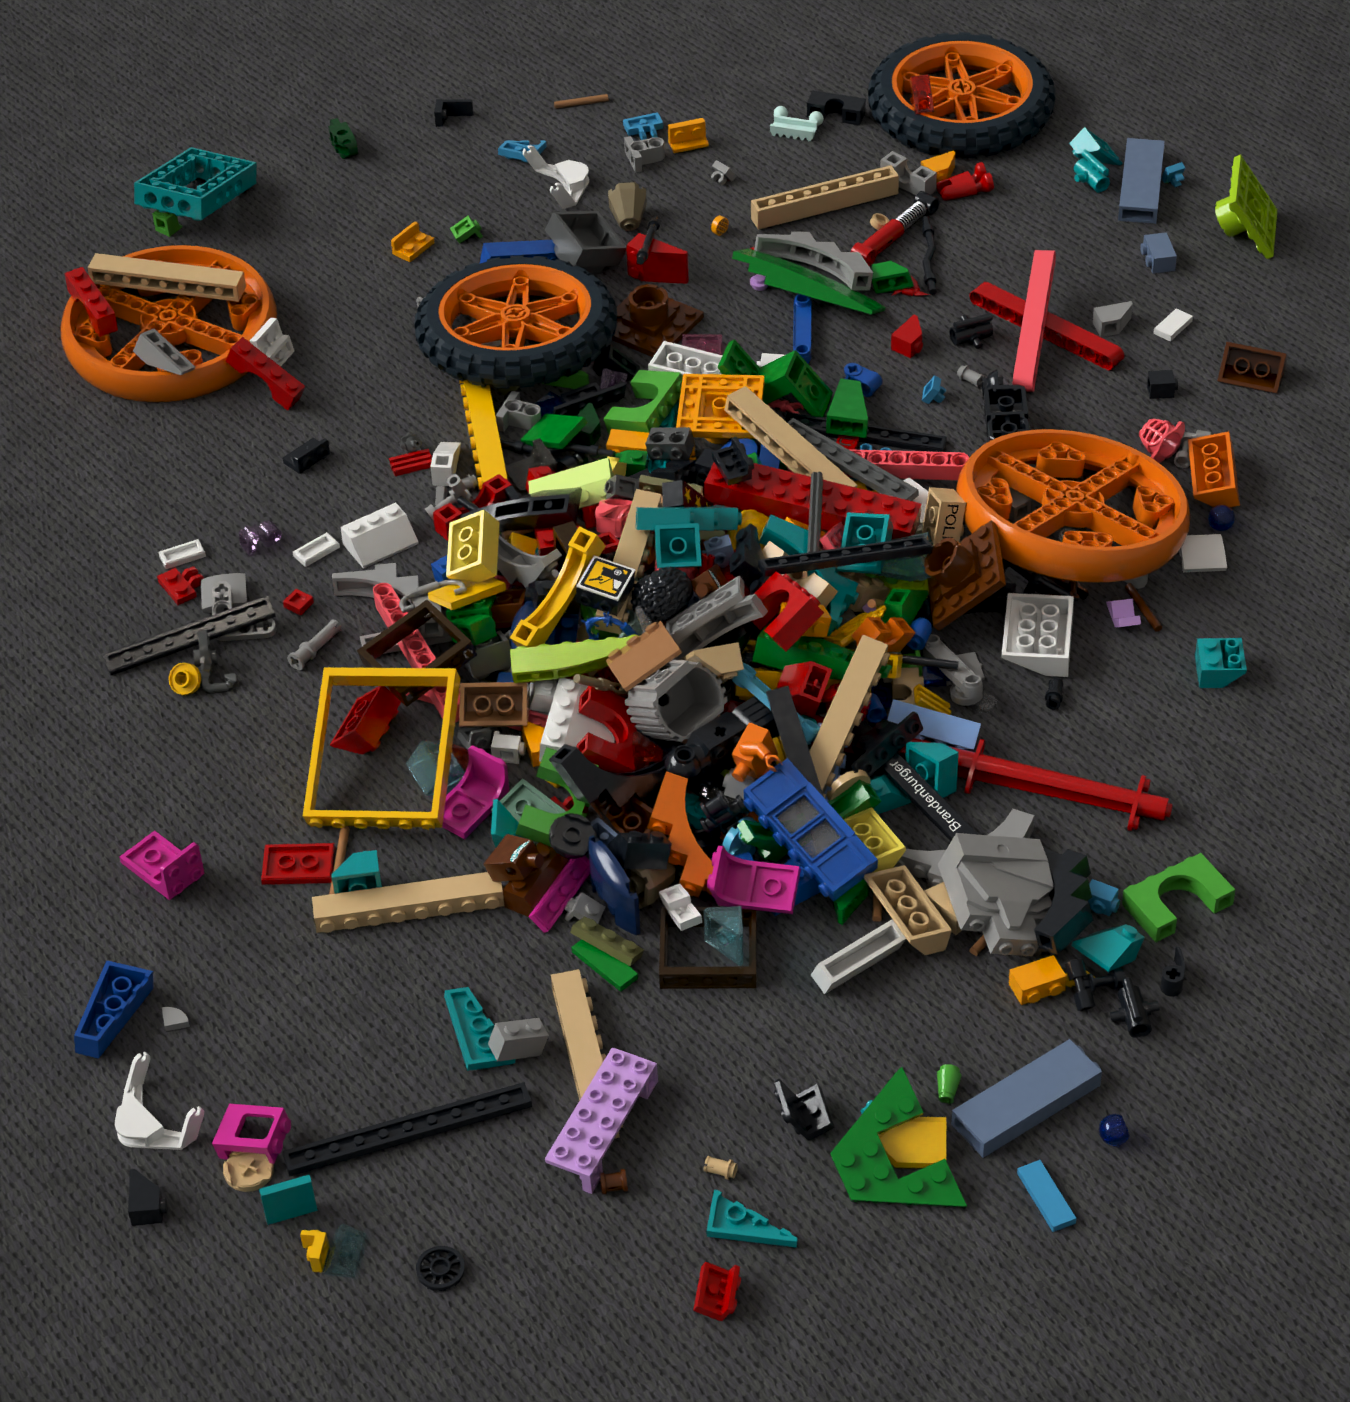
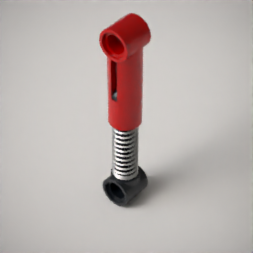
M920 191L916 195L911 207L896 219H891L863 243H855L850 252H859L868 266L872 265L876 256L901 237L909 226L923 215H933L939 207V198Z

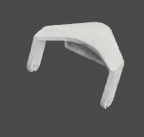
M527 146L530 149L529 151L523 149V156L535 172L553 177L561 182L555 183L556 189L551 186L550 193L562 209L576 206L589 183V177L587 176L589 169L587 165L572 160L551 165L545 162L534 146Z
M143 1052V1056L139 1053L132 1061L124 1089L122 1105L117 1108L115 1128L118 1139L127 1147L182 1150L197 1139L204 1117V1110L200 1106L197 1107V1111L192 1108L186 1115L182 1132L164 1129L157 1119L143 1106V1084L150 1063V1055L147 1052Z

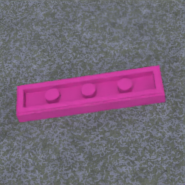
M586 856L570 859L528 916L543 933L549 932L564 911L568 901L574 897L589 876L590 861Z

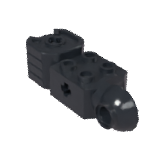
M994 370L986 378H982L987 442L1010 433L1030 430L1025 387L1020 385H1003V376L998 377V370Z
M753 696L738 705L732 712L727 711L693 731L685 745L678 746L667 755L665 760L666 770L688 779L697 776L700 772L706 778L721 773L724 768L735 763L732 757L733 750L749 722L768 729L772 738L779 736L771 710Z

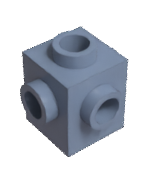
M729 534L721 537L715 536L704 541L706 550H703L702 553H707V556L708 554L715 556L713 566L718 564L720 569H723L730 565L729 560L734 554Z

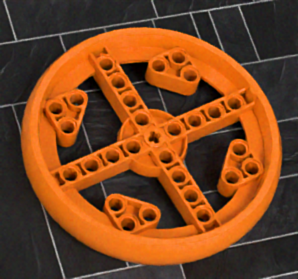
M188 245L155 247L122 257L243 271L246 288L239 302L226 300L232 327L237 331L245 330L242 335L198 319L197 314L213 298L179 294L175 299H164L153 303L120 291L126 287L95 284L115 312L116 317L137 324L141 329L124 348L108 361L104 357L110 356L113 351L110 335L107 334L99 337L92 327L88 313L81 301L75 302L71 296L65 306L61 321V341L65 354L76 372L88 383L105 393L142 402H171L195 398L219 390L240 379L248 372L240 374L225 362L230 348L242 337L250 342L253 336L270 318H277V307L272 291L260 273L251 265L232 254L220 250ZM137 289L138 294L141 296L166 293ZM155 329L173 346L186 342L220 356L203 363L202 354L199 350L181 351L180 353L195 366V369L183 375H178L157 368V372L139 371L146 363L133 350L141 333Z
M1039 429L1000 436L982 445L969 457L960 472L957 482V493L966 502L963 521L971 533H974L981 526L992 520L998 528L1003 559L1024 569L1054 578L1080 582H1116L1147 575L1167 564L1178 553L1189 532V504L1184 490L1176 478L1164 466L1146 454L1120 442L1093 434L1068 430ZM1028 464H1036V466L1034 468ZM1084 468L1097 472L1083 482L1059 481L1053 478H1080ZM1128 486L1135 487L1136 493L1132 508L1136 520L1105 505V501ZM1009 487L1041 503L1042 507L1014 524L1010 523L1008 520L1013 499ZM1064 526L1074 528L1087 527L1095 531H1067L1063 535L1062 542L1046 538ZM1114 541L1122 546L1112 547V542Z

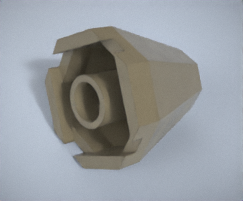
M635 182L617 184L615 190L612 191L610 189L608 191L609 208L620 228L625 231H633L640 226L647 206L646 189L644 187L642 189L639 188V185Z
M669 862L667 869H623L630 880V892H633V894L637 893L639 909L654 903L660 897L659 891L667 889L675 880L676 874L675 866Z

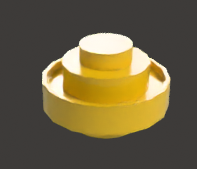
M179 663L170 671L169 685L177 694L190 695L200 687L201 673L195 665Z

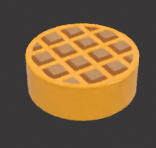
M721 215L717 216L711 224V231L721 236L728 228V219Z

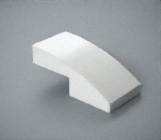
M681 884L659 891V896L665 908L681 931L703 923L701 914L693 906L690 895Z

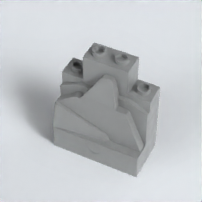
M956 833L940 859L938 867L960 929L982 931L990 954L1033 956L1039 947L1034 929L1044 919L1052 905L1049 894L1054 887L1048 859L1040 839Z

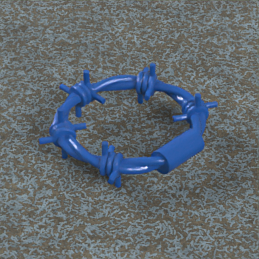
M604 612V617H591L587 621L581 620V622L585 623L589 639L599 640V633L597 635L592 634L591 628L593 626L599 627L595 623L600 620L607 623L606 627L609 624L612 626V623L620 626V629L627 636L638 635L627 622L623 623L618 619L612 618L609 612H607V615Z

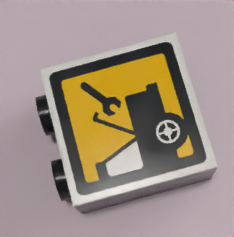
M594 555L577 584L576 602L617 616L634 587L635 569Z

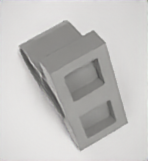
M631 136L624 137L625 153L635 173L643 171L642 165L658 162L665 158L663 139L654 137L634 142Z
M511 391L496 414L498 431L505 432L509 425L530 430L541 419V408L536 404L520 401V393Z

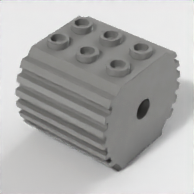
M671 660L629 690L628 698L625 699V706H629L626 710L627 714L632 715L630 721L637 724L635 725L637 730H643L641 733L649 736L651 739L682 742L684 739L688 740L693 731L714 720L724 711L727 696L723 695L726 690L725 687L720 685L723 683L721 678H716L717 675L711 673L707 667H702L703 664L700 662ZM666 694L668 702L665 706H660L658 699Z

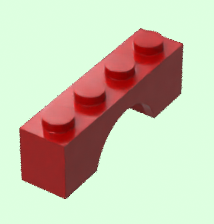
M80 267L64 273L68 292L75 302H82L88 313L91 325L99 337L117 331L115 312L85 269Z
M244 337L230 348L225 362L240 374L251 372L262 378L271 390L272 399L286 410H289L301 398L305 385Z
M498 474L482 484L478 496L472 503L482 508L505 502V488L512 486V484ZM451 503L444 505L433 512L435 531L448 541L449 523L460 519L462 514L470 511L464 507L456 508Z

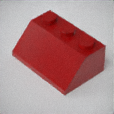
M378 686L357 698L330 746L362 755L368 751H375L381 743L379 741L381 736L390 728L389 722L398 714L399 711L397 709L401 701L385 686Z

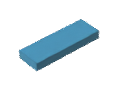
M1041 1160L1017 1168L1019 1178L1052 1232L1076 1224L1075 1215Z

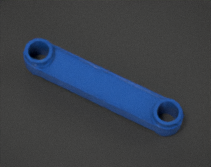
M797 294L794 299L793 351L796 350L809 363L811 360V299L808 296Z

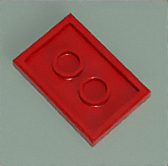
M335 844L265 845L261 876L262 885L331 883Z

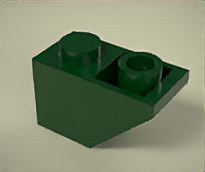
M588 403L578 414L579 417H585L588 423L570 442L591 446L601 437V427L593 404Z

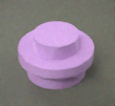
M756 274L751 277L750 285L757 291L765 290L768 286L764 284L766 276Z

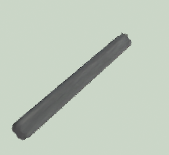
M820 471L811 474L807 553L820 551L819 539L821 535L823 474Z

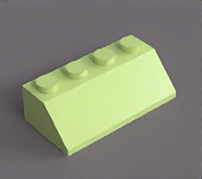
M605 458L528 481L529 494L542 490L581 487L582 493L579 510L586 506L599 504L601 500L606 499L604 490L606 482L614 476L610 460Z

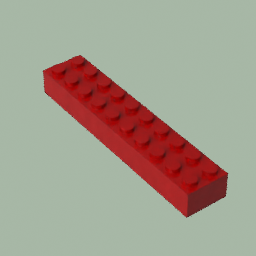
M714 462L704 482V497L712 503L736 507L741 510H756L766 516L774 515L783 520L789 517L809 525L811 477L754 463L752 479L728 486ZM823 480L821 529L829 531L840 522L845 527L847 512L888 514L894 527L891 541L914 538L920 523L922 503Z

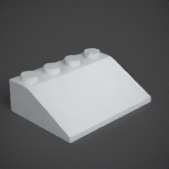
M1008 593L1001 658L1045 676L1068 677L1074 596Z
M560 678L558 680L540 743V762L546 747L557 751L564 744L576 747L588 732L615 743L612 732L605 725L579 713L580 695L587 689V685L575 683L572 679Z

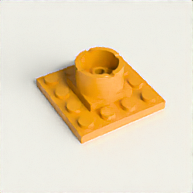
M683 374L676 427H691L693 437H702L714 444H727L728 440L732 437L756 439L725 412L724 409L727 395L745 386L763 401L764 375Z

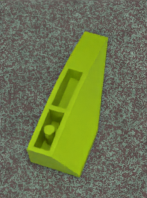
M636 634L623 638L587 639L583 642L575 643L566 641L556 645L541 644L537 647L519 646L515 649H510L513 682L523 683L560 679L607 667L606 659L609 658L608 655L617 648L622 649L625 647L627 641L636 636Z

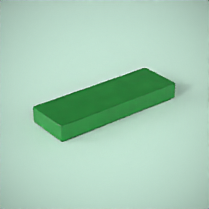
M582 939L571 947L574 955L620 992L638 979V973L627 964Z

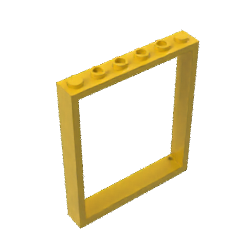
M324 667L303 809V818L309 826H316L318 828L323 826H333L335 828L354 826L359 829H365L368 826L380 829L400 827L407 830L412 829V827H422L426 830H429V828H442L460 687V676L455 668ZM332 686L447 687L431 812L315 810Z

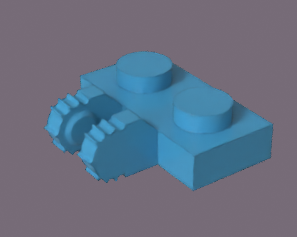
M658 112L623 119V126L628 136L639 134L641 140L647 139L645 132L650 131L651 138L658 137L656 130L664 129L663 121Z

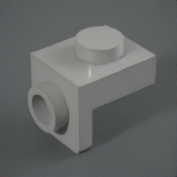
M581 892L575 899L572 897L565 907L567 913L564 919L569 921L574 916L580 920L585 916L593 919L598 924L605 906Z

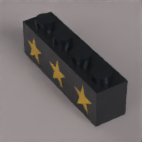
M683 480L662 483L663 507L713 506V503Z

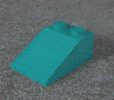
M847 512L841 548L891 541L894 527L890 515ZM885 560L839 566L837 571L881 574Z

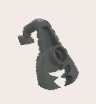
M198 630L199 649L193 650L195 666L201 667L203 690L210 693L229 691L233 685H238L237 675L235 673L225 674L226 683H210L213 663H217L216 650H211L208 630Z

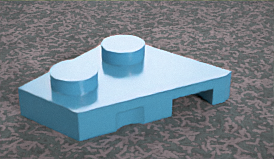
M506 140L498 148V155L505 156L508 159H519L528 163L523 156V149H526V151L530 150L527 147L529 146V140ZM540 140L539 145L532 146L541 154L546 148V141Z

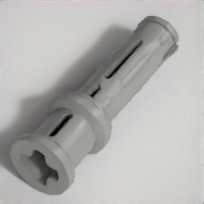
M334 619L331 620L310 641L302 642L295 653L293 652L288 655L289 664L297 670H302L305 663L309 659H314L317 651L341 631V625L335 628L339 622Z

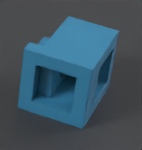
M1092 879L1089 883L1092 898L1087 901L1089 902L1090 909L1095 913L1110 916L1112 912L1116 913L1120 905V899H1118L1119 889Z

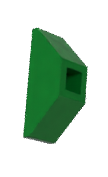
M892 589L883 604L886 606L883 622L886 624L891 617L903 618L910 626L928 596V591Z

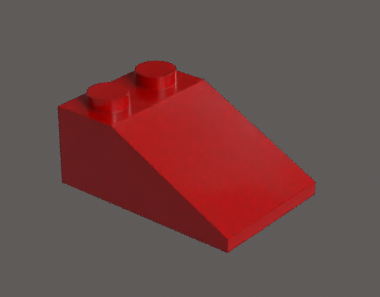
M639 233L626 245L629 276L645 282L681 284L689 282L687 251L653 238L648 259L643 264H638L637 253L642 248L646 235Z

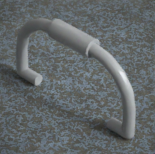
M460 580L435 581L417 587V590L405 595L399 601V607L403 613L414 609V606L412 604L405 607L407 600L417 595L427 594L446 585L460 586V588L454 590L455 595L465 592L467 588Z

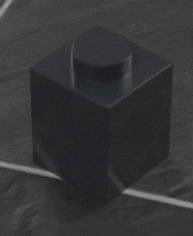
M1173 370L1148 371L1147 390L1149 398H1174L1175 390H1178V379L1174 378Z

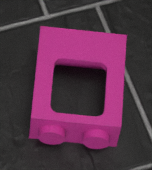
M229 1104L212 1145L221 1159L227 1160L232 1151L266 1154L269 1163L274 1164L278 1154L282 1151L286 1134L290 1132L291 1120L288 1118L284 1108ZM246 1117L274 1118L265 1139L239 1138Z

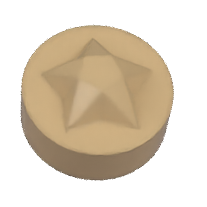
M879 213L874 214L870 220V224L877 230L889 222L885 215Z

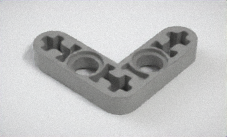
M219 581L212 587V615L217 614V610L220 607L233 608L232 589L226 581ZM221 589H225L224 600H221L219 594ZM271 618L257 623V632H255L254 625H252L247 633H241L238 630L216 639L219 641L269 638L275 635L277 628L275 621ZM265 624H269L267 631L263 629Z

